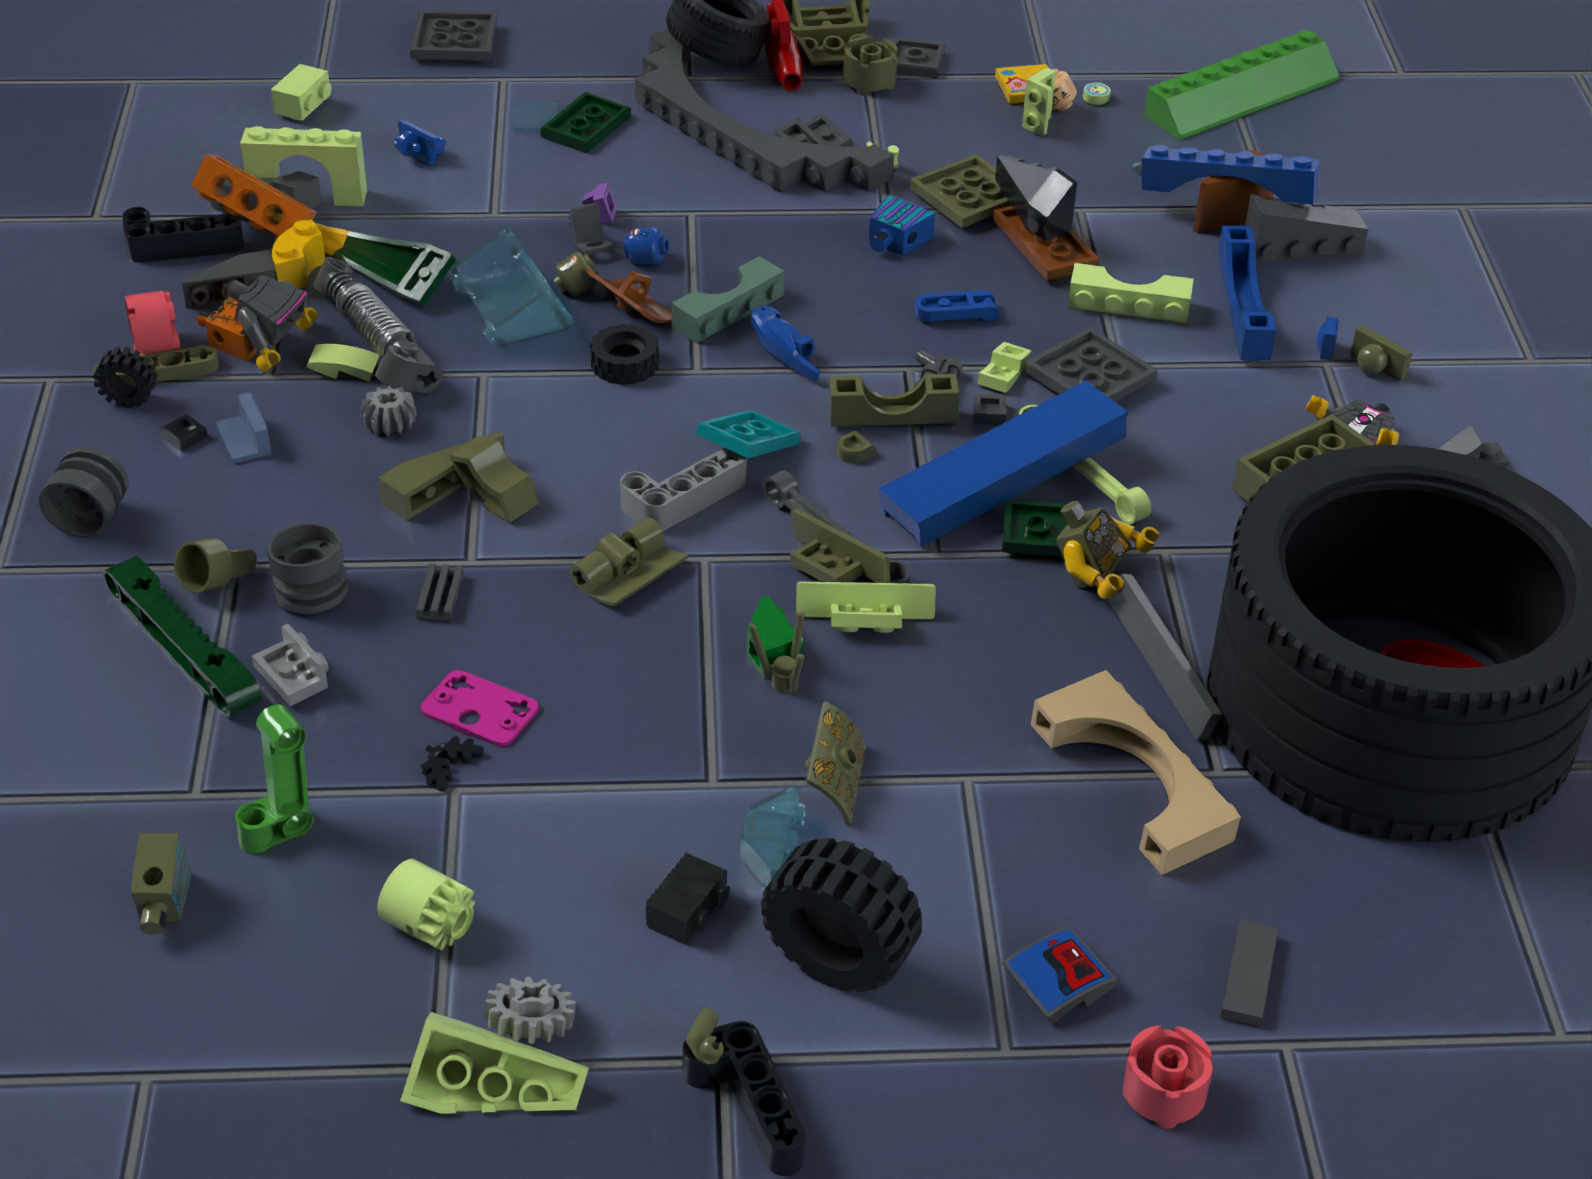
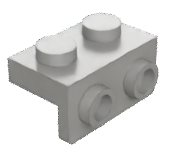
M289 624L281 626L283 641L252 655L253 666L287 704L292 706L328 688L326 672L329 671V667L323 654L320 652L316 653L310 647L305 635L301 632L297 633Z

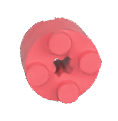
M163 290L125 296L130 332L134 339V351L138 350L141 352L140 355L181 349L178 331H176L174 320H176L174 306L169 291L163 292Z
M1162 1025L1144 1029L1131 1042L1122 1093L1137 1113L1154 1121L1160 1128L1171 1129L1178 1123L1194 1118L1203 1109L1213 1072L1212 1054L1207 1043L1193 1031L1176 1026L1175 1031L1161 1030Z

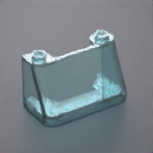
M508 226L454 263L450 269L455 276V279L451 281L461 296L467 293L485 320L484 322L487 327L483 329V332L493 345L499 342L501 346H506L561 332L576 323Z

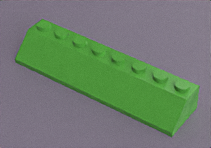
M1304 30L1292 36L1281 38L1270 44L1262 45L1256 49L1223 59L1212 65L1204 66L1198 70L1148 87L1144 116L1181 140L1338 81L1339 74L1326 42L1316 36L1314 32Z

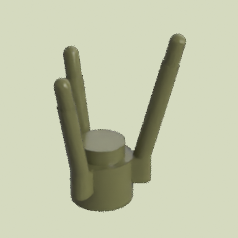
M799 612L797 616L790 656H780L776 658L772 665L769 664L756 625H749L751 637L763 668L762 678L770 680L772 689L779 693L786 694L798 690L799 676L804 661V655L799 654L805 617L803 612Z

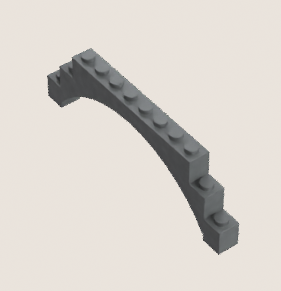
M668 29L650 36L649 55L642 57V76L635 78L636 103L776 190L782 192L806 180L825 192L850 180L865 190L870 191L892 180L894 155L875 144L866 147H845L799 142L757 131L726 117L707 104L688 82L683 69L685 63L691 60V51L675 40Z

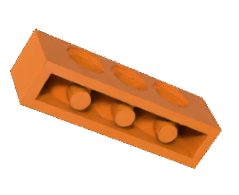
M216 154L205 155L190 185L199 190L198 195L210 202L216 200L224 205L223 209L226 212L238 217L241 214L250 219L248 223L254 228L261 231L267 229L273 232L276 240L282 233L293 227L295 222L313 220L317 213L315 210ZM226 179L232 185L229 195L223 190V183ZM251 194H254L257 198L255 209H252L248 204V198ZM277 208L283 213V220L280 224L273 217L274 211Z

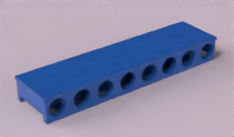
M1086 380L878 488L881 500V513L885 516L890 514L916 537L917 544L922 547L1003 504L1005 499H1012L1126 438L1128 411Z

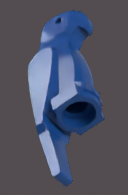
M760 306L754 309L751 315V324L765 350L790 369L800 372L813 381H818L820 371L807 361L811 358L815 348L813 338L807 334L800 335L793 325L781 320V313L772 307Z

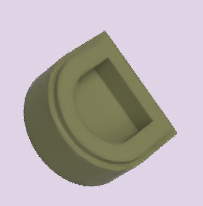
M855 430L837 440L836 455L844 462L859 463L875 456V446Z

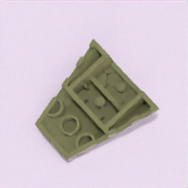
M783 0L790 20V29L811 66L844 64V51L847 48L848 42L854 38L867 35L871 0H846L845 5L799 7L798 0Z

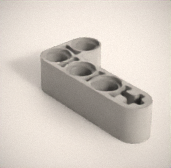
M723 448L660 483H657L642 472L632 471L625 473L620 478L621 510L637 523L645 518H652L665 531L744 487L747 481V458L727 448Z

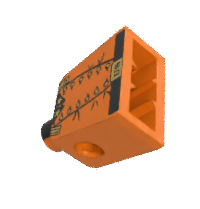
M227 298L215 311L207 308L201 309L197 321L200 326L206 327L208 342L212 347L244 361H249L257 353L247 333L235 319L237 301Z

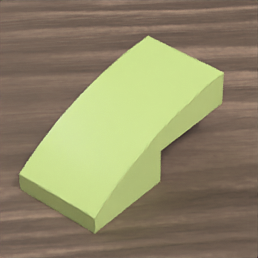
M1003 342L992 352L991 362L979 373L977 384L1006 393L1024 370L1025 362L1029 360L1032 350Z
M316 344L306 367L334 379L337 378L340 370L369 382L379 355L348 345Z

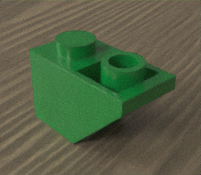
M768 595L761 598L750 624L756 625L769 664L772 665L776 658L790 656L795 628L788 622L783 609L777 607ZM748 626L747 657L762 675L763 668ZM801 637L799 654H801V648L804 646L803 637Z

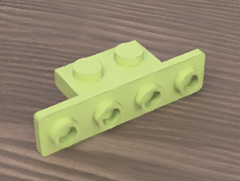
M798 582L796 590V615L798 616L799 612H803L805 617H831V626L838 627V630L843 632H856L859 628H873L875 632L889 633L893 632L894 628H902V619H934L936 587L934 584Z

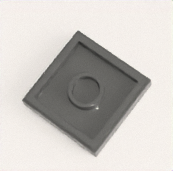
M893 38L892 42L898 49L896 74L938 77L945 44Z

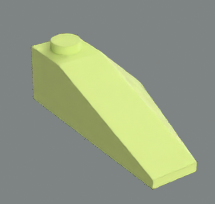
M430 1012L425 1021L400 1101L441 1114L461 1111L576 1110L589 1067L521 1042H514L510 1038L499 1036L494 1032L472 1024Z

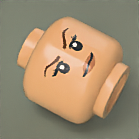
M1052 69L1056 71L1052 110L1064 111L1073 104L1072 101L1076 97L1077 90L1067 72Z

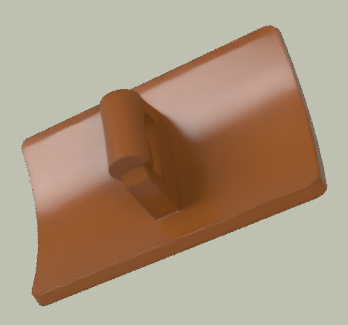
M590 269L585 271L592 279L615 295L614 297L618 300L617 305L623 310L631 313L636 310L650 321L656 323H672V312L647 294L651 284L650 276L631 271L626 279H603ZM639 283L641 286L638 288L634 284Z

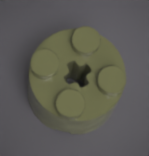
M862 36L850 40L844 51L843 79L846 84L855 88L859 95L864 96L870 95L872 91L893 89L897 73V46L882 38V42L874 41V36Z

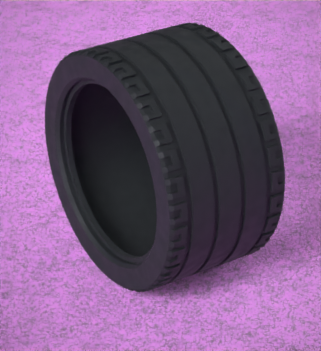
M1409 445L1358 446L1323 453L1285 468L1280 474L1274 475L1267 483L1260 486L1258 493L1250 497L1249 503L1245 504L1242 515L1238 518L1234 532L1207 678V691L1222 713L1216 725L1220 729L1219 735L1227 743L1229 751L1237 757V761L1241 766L1245 767L1248 773L1262 783L1265 788L1299 810L1344 829L1393 840L1438 842L1469 839L1482 834H1491L1498 829L1510 827L1514 822H1521L1526 819L1527 815L1537 812L1540 805L1547 804L1551 796L1559 791L1561 783H1564L1567 779L1592 709V528L1566 503L1529 479L1493 463L1452 451ZM1343 612H1380L1415 618L1443 627L1466 638L1485 650L1499 664L1477 668H1446L1402 661L1368 650L1345 639L1329 629L1317 618Z

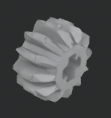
M391 385L386 389L377 387L376 392H368L366 399L362 400L361 412L366 429L373 430L375 435L385 433L387 437L391 433L401 435L402 430L411 429L412 423L416 421L415 416H417L414 399L411 393L404 391L403 387L392 389Z

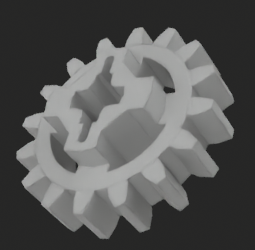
M526 977L525 982L511 978L508 986L497 983L496 991H488L484 1018L488 1019L489 1028H498L499 1036L509 1034L514 1042L519 1041L521 1037L527 1038L530 1044H534L536 1038L551 1042L552 1034L563 1037L565 1029H572L576 1001L571 1000V992H561L562 985L556 984L552 986L547 983V979H542L540 982L535 983L531 977Z

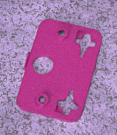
M462 670L450 672L421 704V713L425 717L452 727L453 730L467 736H474L499 747L510 745L539 711V705L535 699ZM466 680L467 688L459 687L457 690L453 689L452 681ZM522 704H527L529 712H520L518 715L514 714V708L511 706L519 707ZM473 713L480 717V720L472 725L460 722V718L465 714Z

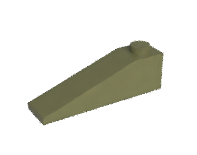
M496 432L484 436V438L500 441L505 452L504 434ZM468 442L402 462L379 476L378 485L381 504L408 521L464 486L449 454Z

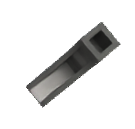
M297 171L281 177L258 178L309 208L322 204L319 177ZM226 179L223 183V190L229 195L232 185ZM251 194L248 198V204L252 209H255L257 206V198L254 194ZM216 200L210 202L212 207L224 210L222 203Z

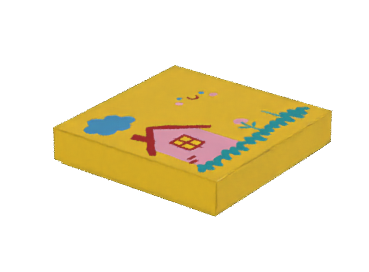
M1047 64L996 68L995 77L1009 104L1025 103L1027 79L1047 68Z

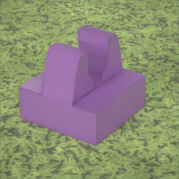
M609 183L597 184L595 190L584 195L582 203L583 205L598 204L601 223L613 222L617 204Z

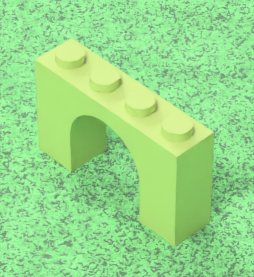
M260 126L245 128L240 142L244 171L256 178L281 177L280 161L295 155L307 156L317 160L327 169L331 177L334 206L363 207L367 194L361 132H351L345 129L322 131L317 128L295 130L289 127L280 129H267Z

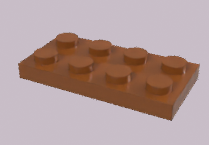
M1012 206L994 210L993 220L1046 281L1072 275L1075 263L1099 266L1097 255L1073 229L1069 233L1044 242L1026 229Z

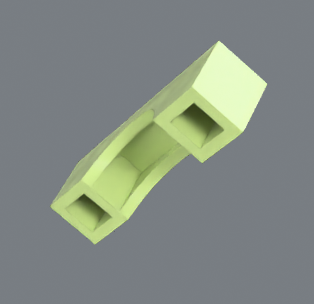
M1075 263L1070 283L1068 308L1187 324L1194 279L1163 275L1153 283L1135 285L1114 279L1108 274L1105 267Z

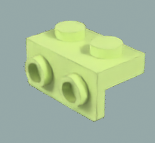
M1048 67L1028 78L1026 82L1022 127L1040 136L1047 134L1048 120L1051 119L1056 71Z

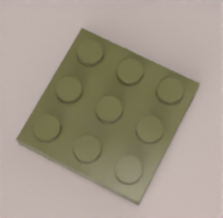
M977 154L910 179V189L961 228L993 217L995 209L1012 206L995 181L996 168Z

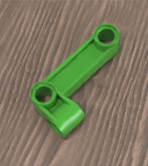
M280 704L266 708L259 715L256 724L262 737L268 796L242 805L235 815L239 846L248 853H261L289 839L300 837L311 828L314 822L313 814L309 810L304 743L307 734L288 708Z

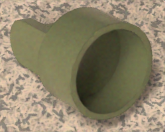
M209 537L181 544L175 553L174 570L179 583L184 589L192 593H200L222 588L233 577L250 574L256 566L257 556L253 550L247 548L230 550L221 540Z

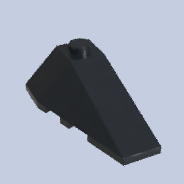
M1005 154L997 155L995 181L1026 229L1044 242L1071 232L1077 181L1059 168H1044L1036 162L1028 164L1020 158Z

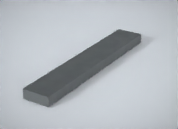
M1121 574L1120 577L1124 581V586L1108 601L1196 741H1208L1222 716L1221 711L1133 575Z

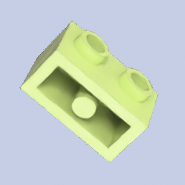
M302 64L295 67L271 89L274 114L303 121L331 95L328 71Z

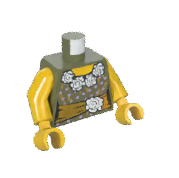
M1072 501L1061 509V513L1068 525L1057 537V544L1065 560L1066 570L1071 574L1077 588L1094 587L1096 585L1098 587L1097 592L1101 598L1111 599L1124 586V581L1121 577L1111 573L1132 548L1129 541H1134L1138 551L1146 553L1154 547V542L1158 539L1159 532L1153 527H1145L1139 533L1134 531V526L1113 518L1101 507L1084 511L1079 501Z

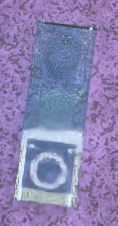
M791 786L747 809L740 838V862L764 889L787 859L789 853L798 846L799 831H796L795 828L796 825H803L806 803L800 802L799 786Z

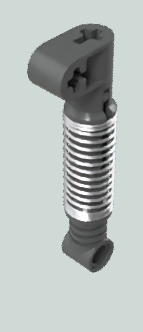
M326 257L313 286L317 291L331 297L336 302V308L339 313L382 358L375 375L377 379L396 389L403 387L404 390L419 393H429L435 390L442 382L443 372L418 346L414 334L368 286L357 282L351 276L353 269L348 264L332 257Z

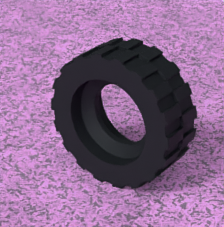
M632 324L612 325L598 331V334L592 337L590 342L591 368H593L594 374H597L600 379L612 384L618 383L619 385L637 384V382H643L648 377H652L655 374L654 372L658 370V339L654 337V333L649 332L646 328ZM621 351L638 353V355L632 357H617L611 354Z

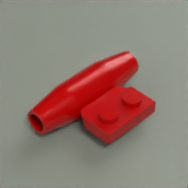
M771 0V4L766 5L768 20L771 21V29L764 46L771 69L785 90L793 91L802 84V59L794 34L790 29V20L784 1Z

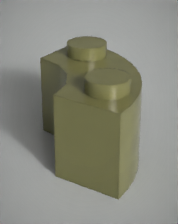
M477 436L449 454L453 466L466 488L470 490L474 487L478 494L486 501L482 506L498 518L511 523L539 504L535 492L536 486L530 474L521 471L511 462L505 454L500 441Z

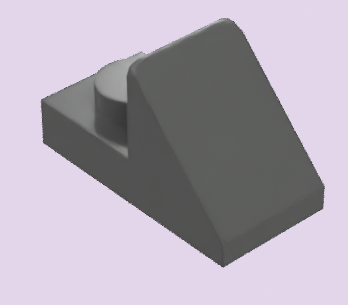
M1473 425L1467 427L1438 448L1475 457L1506 469L1508 466V461L1499 443H1482Z

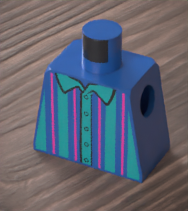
M891 195L886 196L870 218L869 241L871 248L876 252L888 249L900 255L910 252L933 238L935 212Z

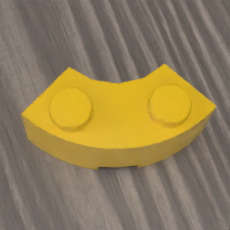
M312 219L295 222L293 227L282 233L275 241L272 249L275 280L291 282L298 289L308 287L307 277L309 273L323 264L325 260L323 236Z

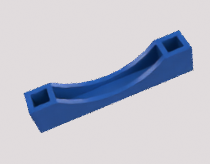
M1155 145L1149 147L1142 157V190L1171 192L1178 186L1197 178L1232 176L1263 186L1273 192L1283 202L1314 204L1319 194L1320 160H1312L1308 156L1283 158L1280 154L1258 156L1247 151L1232 154L1225 153V151L1220 149H1213L1207 152L1197 151L1193 147L1168 149L1165 145Z
M1222 226L1217 256L1240 360H1271L1276 327L1272 312L1265 311L1259 294L1255 239L1252 227Z

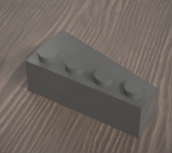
M1251 194L1245 226L1252 227L1255 239L1256 262L1364 253L1368 228L1357 210L1326 205L1320 208L1310 204L1287 203L1279 198L1267 200L1262 199L1259 195Z

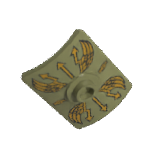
M824 701L820 708L811 756L805 762V766L808 768L806 782L833 801L841 812L845 824H851L866 744L863 735L853 720L836 706Z

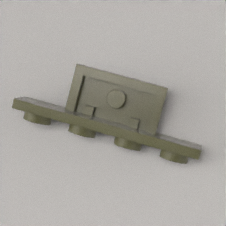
M797 508L791 511L793 536L796 540L805 544L790 553L792 566L822 582H851L863 575L876 583H891L890 562L886 554Z

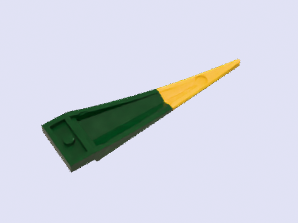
M274 212V220L280 224L283 220V214ZM315 223L322 233L325 253L348 264L354 271L399 299H405L421 307L426 305L456 261L452 253L428 243L367 235Z

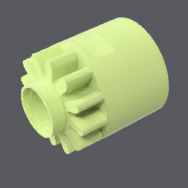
M408 859L399 864L387 878L378 899L377 912L382 921L422 942L443 950L446 944L452 946L454 940L460 939L469 929L474 916L472 907L475 905V901L471 900L474 891L415 859Z

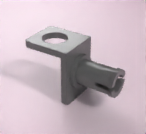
M594 203L570 210L568 220H571L569 224L573 227L576 248L584 254H593L613 249V244L603 237L598 204Z

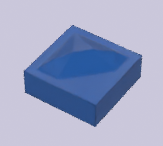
M1327 317L1318 332L1317 346L1320 352V359L1331 360L1333 358L1338 332V318Z

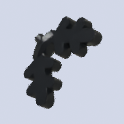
M457 736L452 737L448 743H441L436 747L429 744L425 749L429 752V755L427 756V761L421 765V773L426 775L427 785L435 784L438 791H445L447 789V782L452 780V771L449 770L450 763L454 764L457 762V757H462L464 763L469 764L472 762V758L483 757L484 748L481 745H474V740L471 738L466 739L463 744H460V739Z

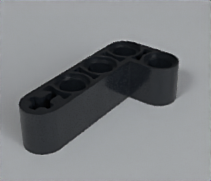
M144 207L129 208L123 213V233L129 260L142 263L230 254L242 250L245 245L241 219L237 215L222 214L151 222L150 212Z
M735 1021L715 1027L711 1036L716 1037L715 1042L717 1045L720 1042L723 1043L724 1052L716 1063L710 1065L699 1062L685 1040L682 1046L683 1078L687 1084L695 1088H708L729 1081L769 1170L780 1176H791L799 1172L804 1163V1128L755 1025L746 1021Z

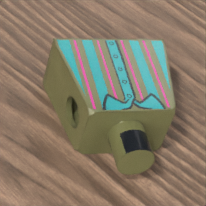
M139 833L131 896L141 920L139 928L144 933L151 935L161 934L164 932L165 922H178L182 918L192 872L179 833Z

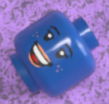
M657 227L634 228L629 233V236H626L624 239V253L626 258L630 259L635 266L659 265L663 261L664 255L669 253V240L667 237H663L661 230Z

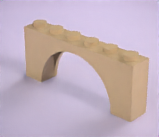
M1107 670L1035 700L1031 726L1051 749L1079 742L1110 745L1138 757L1152 768L1161 779L1167 791L1169 804L1159 816L1144 825L1139 850L1161 875L1235 841L1241 819L1236 808L1223 798L1215 789L1213 783L1200 773L1192 764L1190 758L1178 749L1170 740L1168 734L1155 724L1147 715L1146 710L1133 700L1126 692L1124 686L1116 681Z

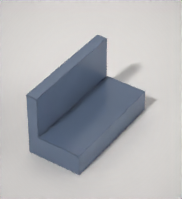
M251 393L238 395L241 416L216 422V427L233 464L272 455L268 428Z

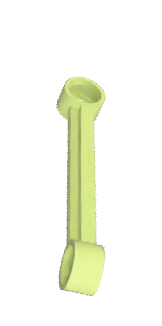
M1028 405L1023 407L1019 411V415L1038 405ZM1090 457L1073 466L1115 502L1116 511L1121 520L1126 524H1133L1150 516V500L1145 491L1140 487H1133L1128 490Z

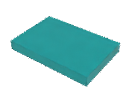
M753 410L700 422L695 432L696 435L746 458L798 445L802 436L799 431Z

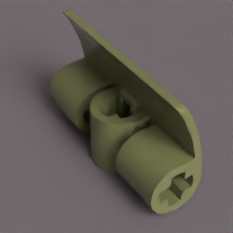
M645 518L622 533L621 538L615 533L606 534L598 542L594 552L570 566L569 573L573 583L579 590L601 603L616 606L688 559V554L677 552L664 546L665 538L661 526L654 519Z

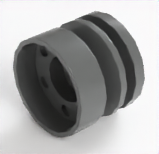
M84 446L73 448L63 456L54 474L48 479L41 490L38 499L40 510L48 522L64 533L83 538L97 536L105 529L113 516L114 510L126 495L129 487L128 475L122 465L106 452Z
M301 523L286 527L269 540L267 554L270 569L273 573L274 594L281 607L294 613L314 614L331 609L345 598L348 591V581L346 578V568L343 564L342 542L336 530L323 524Z

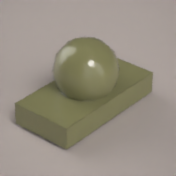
M1363 325L1356 329L1351 355L1357 357L1358 366L1364 372L1376 374L1383 371L1399 381L1407 377L1413 352Z

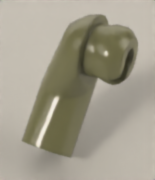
M703 1008L699 1012L686 1036V1043L699 1062L710 1065L716 1063L723 1055L724 1045L722 1042L717 1045L715 1042L716 1037L711 1036L719 1021V1016L715 1011L708 1008Z

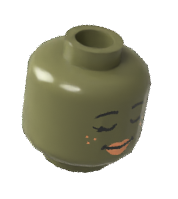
M574 252L556 264L555 270L558 275L553 279L562 293L568 290L572 296L577 297L597 284L585 271L590 269L597 275L600 273L588 254L583 256L580 252Z

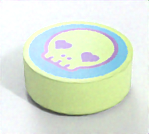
M1090 83L1084 87L1083 99L1092 105H1103L1109 101L1111 90L1105 84Z

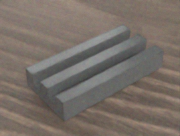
M429 564L416 608L417 619L452 621L464 577L463 566H456L454 571L450 570V565H443L440 570L436 569V564ZM439 579L430 611H427L435 580ZM447 580H452L444 612H439Z

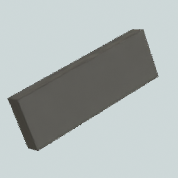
M1239 919L1220 1018L1261 1027L1279 927Z

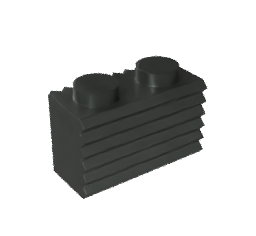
M685 852L683 858H680L679 863H676L675 868H672L671 873H668L667 878H664L663 883H660L655 892L651 894L650 899H647L646 925L648 928H653L656 932L660 931L663 935L667 934L669 938L673 937L676 941L680 940L683 944H686L695 932L701 934L709 922L711 911L715 906L721 908L728 899L730 887L727 885V870Z

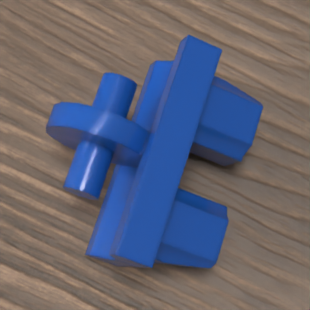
M406 120L398 121L399 135L395 138L394 147L405 156L411 155L429 165L435 164L436 157L444 154L446 140Z

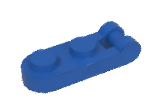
M989 290L924 294L917 297L914 304L915 316L926 323L944 320L961 321L972 318H983L986 322H993L1000 315L998 306L995 304L994 295Z

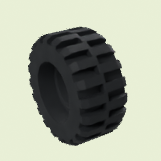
M835 838L814 839L797 846L766 886L763 898L761 899V914L763 915L765 929L771 932V940L776 947H781L784 951L783 955L790 962L794 961L801 967L800 970L810 976L812 974L818 977L819 982L828 986L831 984L837 985L838 989L845 991L855 988L857 992H866L881 988L894 978L920 938L923 922L921 908L918 907V899L914 891H909L908 882L902 875H897L892 870L893 866L886 860L881 861L873 856L874 852L865 847L859 849L855 847L853 842L846 840L836 842Z

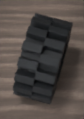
M116 347L113 351L109 350L103 355L93 375V379H95L94 386L100 387L98 390L100 396L107 395L105 399L107 402L110 403L112 399L115 400V406L121 407L122 403H125L126 408H132L133 404L139 407L142 402L145 403L148 400L157 382L158 375L157 372H154L156 369L154 363L148 365L150 359L147 356L143 359L139 357L141 352L138 350L132 354L128 347H125L122 352L120 347ZM116 373L130 376L135 383L122 380Z

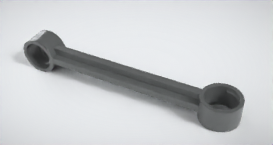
M781 470L763 481L765 496L774 507L782 508L788 506L791 510L797 508L859 540L801 494L795 478L788 471ZM889 560L890 577L900 579L898 581H891V583L909 584V567L901 561Z

